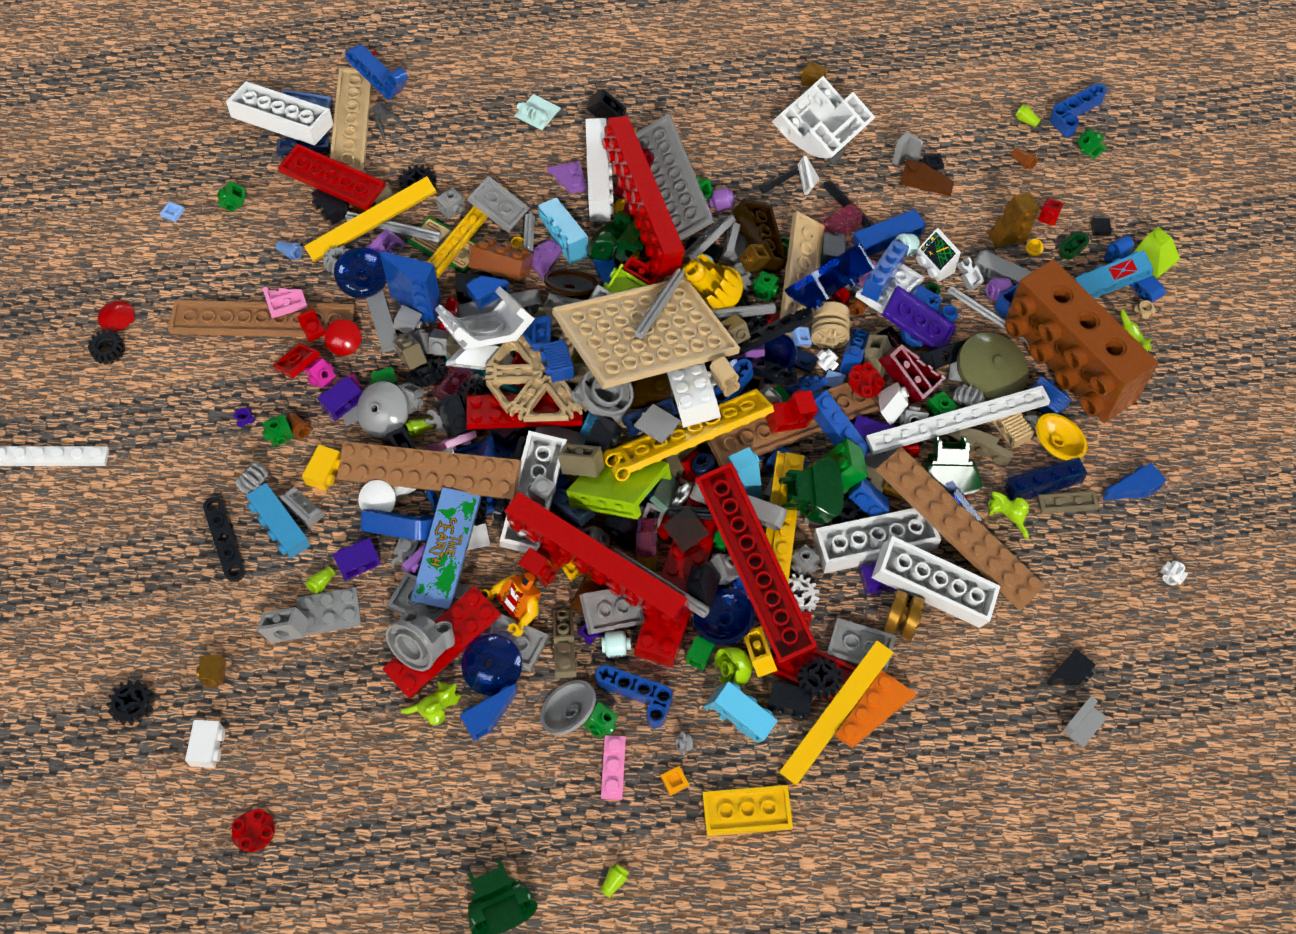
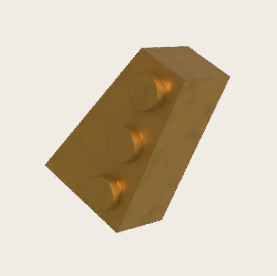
M1031 192L1014 196L1003 210V217L997 219L994 229L987 232L996 249L1015 243L1022 244L1028 240L1039 211V207Z

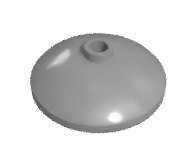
M384 381L373 383L363 391L358 400V421L363 430L373 437L384 438L387 433L404 426L408 418L409 405L407 397L402 389L393 383Z
M573 680L555 689L546 699L541 709L540 722L543 728L550 734L563 735L581 727L592 714L596 703V693L593 687L586 681Z

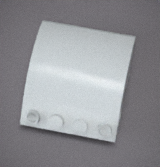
M823 76L779 114L772 123L790 142L808 154L818 158H832L866 127L875 116L854 92L844 100Z

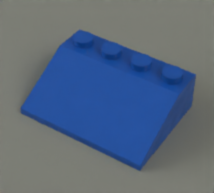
M381 251L380 257L390 296L401 305L422 313V322L435 323L438 315L435 309L439 304L442 306L434 264Z

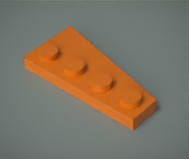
M881 670L836 732L835 737L849 747L854 748L871 734L874 729L882 725L907 702L915 698L917 694Z

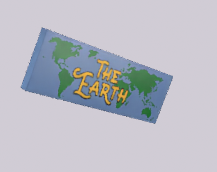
M442 488L411 602L448 610L452 606L481 502V496Z

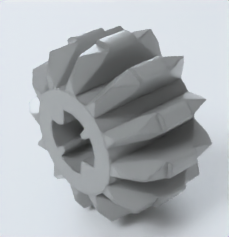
M335 245L334 249L329 248L328 252L324 253L323 263L328 272L332 271L334 275L339 272L342 276V271L349 273V268H353L354 257L349 248L345 249L343 245L338 248Z
M963 384V386H958L952 396L959 409L985 402L983 392L978 391V388H973L971 385Z
M257 461L253 462L238 477L235 485L242 492L249 494L257 489L265 480L268 471L262 464H259Z

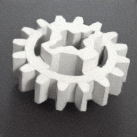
M792 574L788 584L791 586L801 612H811V609L815 610L817 606L815 603L819 601V597H817L819 590H814L816 583L810 584V577L804 580L803 574L799 578ZM810 599L809 603L804 605V601Z

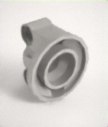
M590 370L571 393L572 400L579 405H586L587 410L591 414L601 417L607 416L617 424L625 416L634 398L633 387L630 382L602 389Z
M416 610L405 611L401 615L400 620L393 622L386 631V641L396 658L404 665L417 671L429 670L436 659L446 649L451 648L455 644L453 628L450 622L441 621L435 623L428 617H420Z

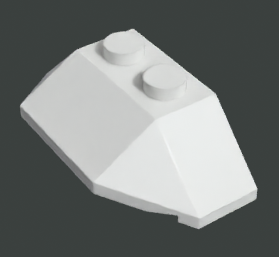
M493 344L464 350L460 348L446 362V366L486 370L487 363L500 346ZM510 353L506 355L500 365L511 364L513 357Z

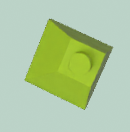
M1159 227L1148 234L1134 251H1145L1153 267L1152 275L1156 279L1180 260L1172 237Z

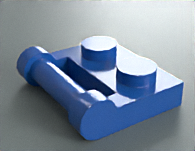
M805 375L799 378V382L795 385L785 386L783 389L791 396L798 390H811L813 394L828 384V381L823 376Z

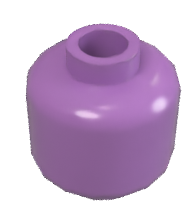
M727 187L713 190L712 197L709 198L711 208L715 207L717 212L732 209L735 203L733 191Z
M993 278L986 285V295L992 301H997L999 294L1004 293V291H1007V289L1012 288L1014 285L1009 278Z

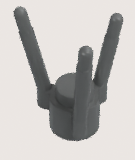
M378 103L374 106V119L377 122L383 139H386L380 120H387L389 117L395 119L408 131L411 130L385 104Z

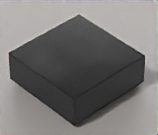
M940 153L923 155L926 165L934 170L944 169Z
M1092 218V235H1111L1110 218Z

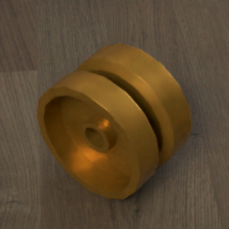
M897 590L884 631L895 634L899 624H903L900 632L901 637L912 640L915 629L918 628L923 614L922 608L925 599L915 595L912 597L910 605L906 606L908 593Z

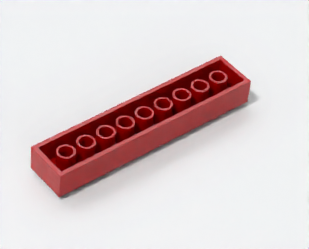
M629 117L608 118L607 126L604 127L605 136L602 139V146L607 151L608 161L611 162L613 173L618 178V186L622 188L624 200L629 205V213L633 215L635 227L640 232V240L644 242L646 254L651 259L652 269L656 271L658 277L673 275L675 270L681 266L685 249Z
M730 462L695 478L779 665L781 666L817 650L818 646L733 463Z
M694 480L685 506L708 508L707 505L690 498L696 480ZM681 518L682 522L678 534L672 541L660 576L687 594L686 582L691 566L703 565L711 560L716 545L713 542L714 534L717 530L714 520ZM689 609L676 630L671 627L667 629L659 623V619L654 616L650 618L646 615L635 645V656L674 668L693 611Z
M518 492L504 510L511 529L518 533L520 531L526 534V538L533 543L539 542L545 551L551 554L552 552L556 553L562 562L566 564L570 562L581 574L585 575L587 573L592 576L591 579L598 585H606L612 594L616 596L620 594L626 598L625 601L633 607L637 605L642 608V612L650 618L656 617L665 628L669 629L671 627L676 630L689 611L688 598L524 494Z

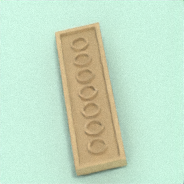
M354 67L339 68L330 158L364 172L372 84Z
M798 211L793 213L780 318L790 313L794 314L799 309H813L816 306L825 226ZM812 321L800 326L809 327V332L811 336ZM791 332L781 335L793 342Z

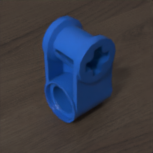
M917 285L910 292L915 298L937 313H940L941 297L921 285Z

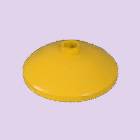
M1055 413L1044 414L1037 420L1035 430L1038 440L1050 454L1066 461H1077L1086 454L1088 447L1086 438L1080 428L1071 420Z

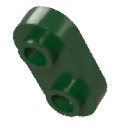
M1075 232L1061 243L1058 250L1059 256L1066 260L1073 259L1087 247L1089 237L1083 232Z

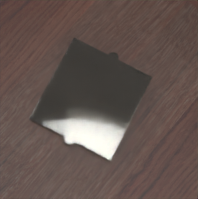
M689 506L680 513H675L673 518L662 525L682 553L694 545L697 546L698 542L710 534Z

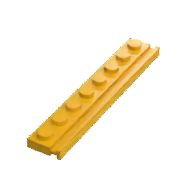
M777 451L770 503L780 507L787 503L786 484H779V479L790 478L786 477V473L789 470L803 471L804 455L788 452L780 453V451ZM787 510L788 513L780 531L768 527L765 530V534L787 582H789L797 510Z

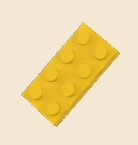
M788 785L707 791L702 793L707 837L793 829Z

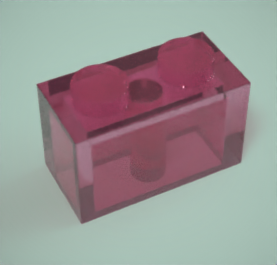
M850 203L824 219V232L847 235L861 226L863 214Z
M451 366L446 372L447 374L442 377L431 391V394L440 400L460 391L459 386H464V382L471 377L473 372L468 368Z
M638 518L636 555L644 558L656 556L658 519Z

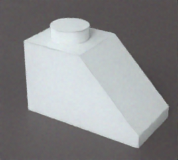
M896 382L878 394L880 412L891 425L909 405V393L905 387H901Z

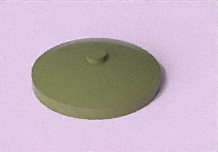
M987 332L976 334L962 345L957 355V370L963 384L978 388V391L983 392L985 401L1021 392L1028 382L1029 368L1024 354L1015 343L1002 335Z

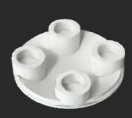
M370 481L363 486L359 493V506L361 510L375 509L391 512L396 502V491L385 481Z
M686 482L682 487L679 485L670 505L682 506L690 494L692 484Z

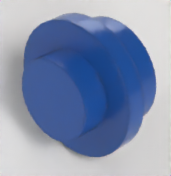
M946 305L941 309L940 315L950 322H954L958 317V311L953 305Z

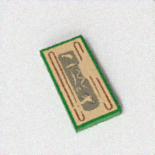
M428 216L419 227L440 232L442 235L440 242L410 236L407 241L408 244L432 256L453 230ZM470 239L449 264V267L460 273H467L471 268L468 267L471 247L476 242Z

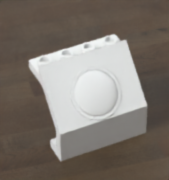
M500 286L495 292L502 300L491 312L458 318L440 304L435 309L439 314L437 318L442 321L444 327L463 350L517 341L533 322L534 318Z

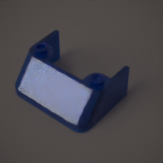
M859 243L785 289V292L790 298L806 308L816 310L824 305L823 301L827 300L829 296L848 284L850 287L860 282L858 278L872 271L875 267Z

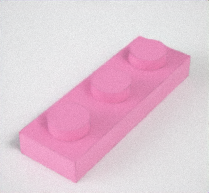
M605 735L601 799L622 800L626 736Z

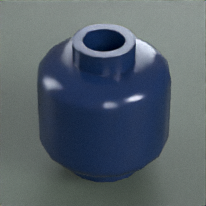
M708 452L700 453L692 460V469L697 477L719 468L715 457Z

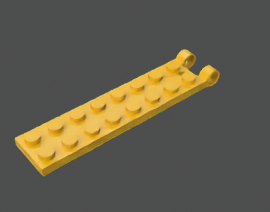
M758 389L752 390L719 404L721 416L719 418L684 428L681 422L674 430L673 435H670L663 444L649 435H645L617 448L608 449L603 453L604 462L607 466L613 467L612 473L618 481H625L629 478L631 472L641 470L652 463L660 462L664 458L695 447L704 441L714 439L716 436L730 432L742 425H747L751 421L766 417L774 412L773 405ZM615 455L613 460L607 461L610 456ZM621 458L625 461L624 463H619ZM625 469L622 474L617 475L620 470Z

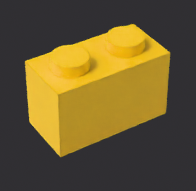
M318 445L302 475L305 485L327 491L328 487L332 486L335 481V473L341 462L340 451Z
M762 626L743 632L742 634L757 676L761 677L778 671Z

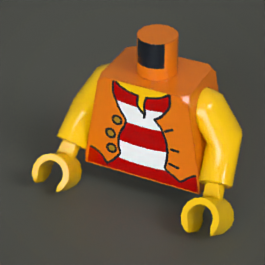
M529 572L519 576L511 575L493 585V589H483L480 591L483 595L488 594L487 599L489 602L493 601L494 594H498L496 598L518 623H511L507 628L509 632H514L512 635L516 637L523 634V627L527 626L539 613L538 602L541 593L533 584L536 579L535 576Z

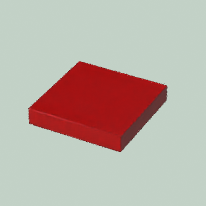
M298 343L274 363L273 368L277 372L293 379L321 355L318 350Z

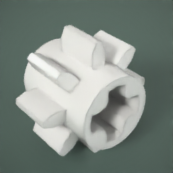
M822 349L816 355L819 358L816 363L825 371L829 368L834 371L839 365L836 362L839 357L830 349L826 352Z
M1167 561L1160 573L1164 574L1162 577L1164 582L1169 585H1176L1177 583L1181 585L1188 573L1184 572L1185 566L1179 561H1172L1171 563Z

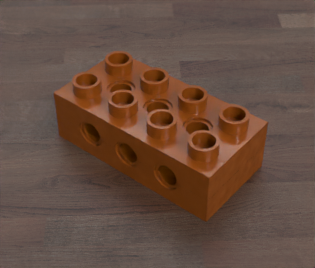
M1054 259L1019 281L1005 319L1007 332L1015 339L1022 336L1025 338L1033 359L1039 364L1046 363L1055 372V379L1058 385L1064 390L1071 389L1080 398L1081 407L1089 416L1094 417L1097 415L1105 424L1136 403L1159 362Z

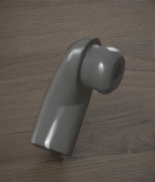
M846 148L840 149L832 158H827V161L834 165L843 156Z

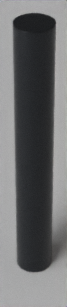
M798 166L762 186L760 191L764 194L798 174Z

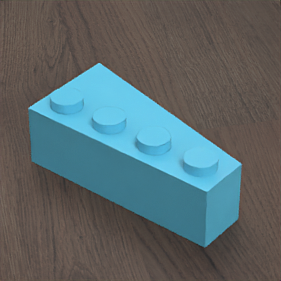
M557 198L538 205L539 217L555 242L562 248V253L568 263L572 265L588 258V236L569 214L564 204Z

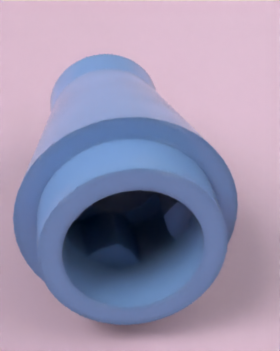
M281 240L276 243V250L283 253L289 259L298 260L301 258L303 248L298 243L283 242Z

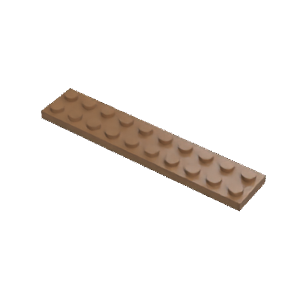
M174 300L168 331L170 334L306 337L297 318L304 311L314 309L318 320L326 331L332 322L339 319H347L354 323L356 307L355 304L307 303L308 308L272 318L267 302Z
M848 382L827 390L850 422L856 420L857 415L868 416L880 411L878 395L873 398L860 397L851 389ZM763 417L751 421L747 425L737 427L730 432L718 435L714 439L707 440V443L721 467L728 463V456L748 447L759 456L819 434L823 430L813 418L807 428L771 434L767 419Z
M343 441L337 479L360 483L382 480L395 487L439 492L444 487L468 492L472 495L513 500L517 494L522 461Z
M902 447L875 470L983 576L999 585V591L1018 610L1021 611L1045 586Z

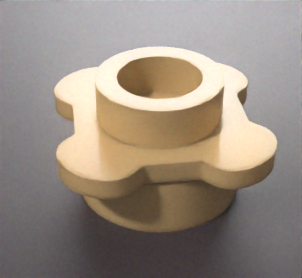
M1143 300L1138 306L1134 307V311L1139 313L1143 319H1148L1151 314L1156 312L1153 303L1148 300Z

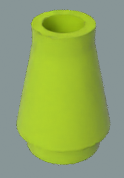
M1022 105L1015 114L1018 118L1017 120L1027 123L1034 128L1041 121L1028 105Z
M428 417L408 420L404 428L410 437L415 438L434 427L433 424L426 425L423 423L425 419H432Z
M327 566L325 569L308 577L305 585L313 594L321 593L332 577L335 576V572L331 567Z
M616 863L613 867L610 866L599 891L611 898L628 880L629 872Z

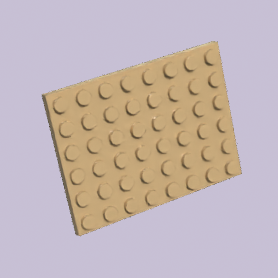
M686 277L682 279L643 339L634 336L635 329L668 281L554 307L552 311L553 316L602 389L705 363L717 357L739 354L740 347Z

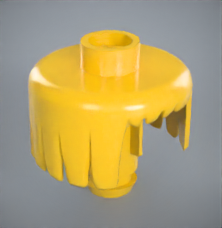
M704 254L697 256L699 261L693 258L689 261V265L683 267L685 271L684 277L689 280L711 310L735 307L739 302L743 292V279L736 269L729 266H719Z

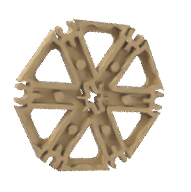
M552 327V338L565 340L571 358L576 348L561 327ZM521 335L517 341L505 342L501 345L486 365V374L492 375H485L487 387L507 414L510 412L511 417L515 413H519L518 419L524 422L569 421V418L574 419V411L582 415V409L586 412L587 407L586 405H579L572 400V390L567 383H579L590 369L586 363H572L574 378L552 383L550 376H543L546 362L541 361L540 351H533L523 335ZM512 350L517 351L527 363L500 365L506 355ZM503 384H526L514 401L511 402L505 398L499 389ZM546 391L560 408L557 413L538 414L533 412L534 407Z

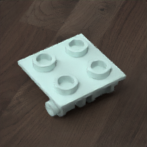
M533 94L526 103L519 102L517 104L519 111L514 117L543 130L561 108Z

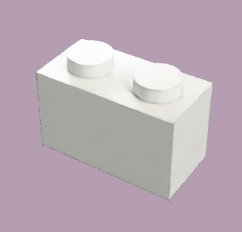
M193 721L185 758L189 766L216 767V762H219L221 759L220 743L225 739V729H223L224 727L219 721Z

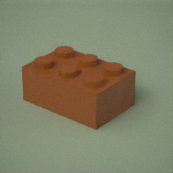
M485 238L471 247L468 267L518 282L531 272L534 253L529 252L527 248H515L510 243L495 242L496 240L493 238Z

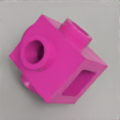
M317 358L303 370L308 376V382L314 387L325 388L333 382L332 379L336 376L332 365L329 362H325L323 358Z

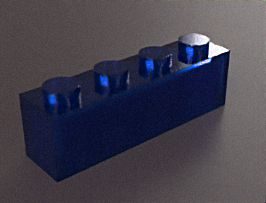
M1078 457L1009 477L1004 489L1010 501L1017 497L1028 500L1037 497L1039 494H1048L1082 484L1088 473Z

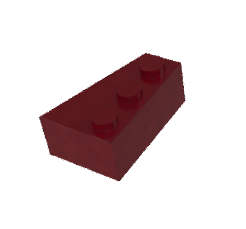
M901 344L889 349L878 361L895 383L898 382L901 387L907 389L909 393L908 401L912 404L924 400L946 377L932 370L933 367L929 364H924L919 360L920 357Z

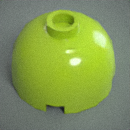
M726 647L718 650L715 656V667H719L723 677L718 676L722 685L729 681L740 687L749 681L753 664L751 658L744 650L737 647Z

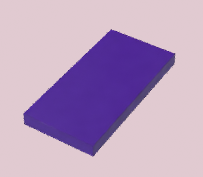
M900 286L894 289L881 314L931 350L947 345L957 327Z

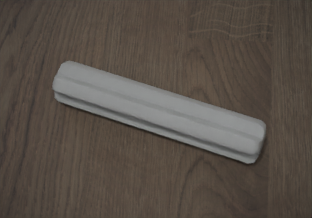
M531 212L525 214L523 248H527L529 252H533L535 216Z

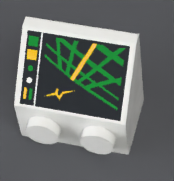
M937 228L918 248L916 259L920 266L925 267L929 276L939 282L955 273L961 252Z

